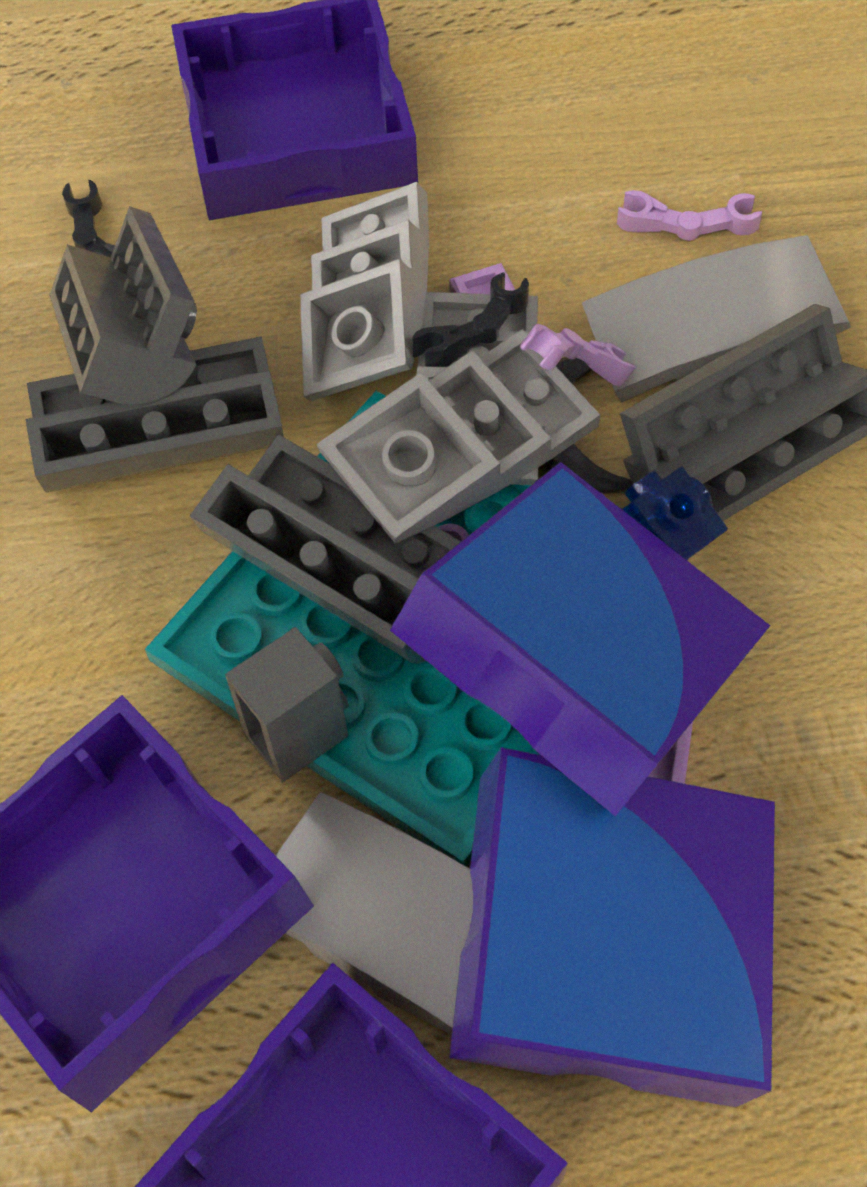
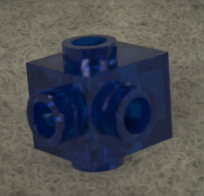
M683 466L663 480L656 470H653L623 492L630 503L622 510L686 560L728 530L725 523L712 507V498L706 487L696 478L690 477Z

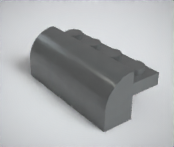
M129 206L111 258L67 244L49 296L80 393L121 404L141 405L163 399L179 389L189 378L196 366L185 339L190 335L194 327L197 306L151 213Z
M813 304L622 411L620 416L632 452L631 456L623 460L627 473L639 495L662 522L694 539L866 437L867 369L842 362L830 308Z
M262 336L190 350L196 366L186 382L169 396L147 404L127 405L82 394L79 391L74 374L27 383L33 418L25 420L35 477L43 490L48 493L264 449L271 445L278 434L284 437Z
M279 434L248 476L233 466L226 465L190 514L191 519L203 533L411 663L419 664L425 661L423 657L392 633L390 629L421 574L461 541L436 526H432L395 544L329 463Z

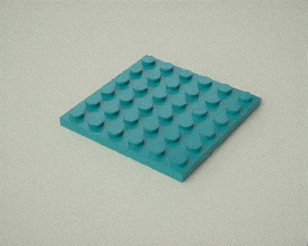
M376 390L349 421L386 397V395ZM321 453L318 454V458L329 463ZM510 484L499 492L434 526L439 528V526L445 524H457L463 527L470 535L531 485ZM232 551L145 648L149 661L240 721L225 676L227 672L294 627L302 633L312 647L319 642L323 643L334 655L343 671V677L338 680V683L349 704V707L344 710L348 737L311 762L307 767L411 837L467 867L472 857L481 776L501 747L540 754L532 748L529 742L505 718L479 700L466 694L426 660L419 664L411 663Z

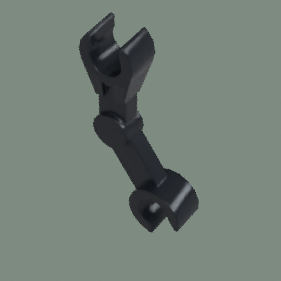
M88 180L89 195L82 199H75L70 183H67L63 188L62 195L68 213L74 218L75 231L72 234V239L75 247L111 258L115 245L104 242L97 236L95 230L94 216L99 213L102 207L96 184L92 180Z
M505 273L495 275L490 283V301L483 312L476 315L473 321L460 326H434L418 330L412 337L413 357L425 353L426 367H447L465 353L468 347L478 343L488 344L496 341L499 338V329L509 314H517L527 308L529 296L528 279L524 278L518 289L509 291L505 290Z

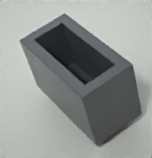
M296 627L225 674L244 735L282 783L348 737L344 710L349 707V704L338 683V680L343 677V671L334 655L323 643L319 642L312 647Z

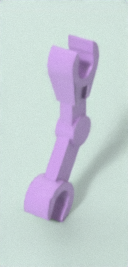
M632 190L625 192L624 207L618 208L617 225L627 232H661L663 230L677 234L680 239L691 241L697 239L699 235L726 229L737 235L755 233L760 226L762 211L743 215L752 212L755 199L754 195L747 193L733 196L728 201L727 207L699 213L694 211L682 213L667 209L666 205L642 191Z
M536 324L520 344L522 350L532 349L544 358L539 364L544 369L553 370L562 357L572 360L576 357L585 361L588 367L616 386H622L636 368V366L622 360L626 352L614 344L592 340L590 342L584 341L578 334L568 328H563L560 333H555L546 326Z

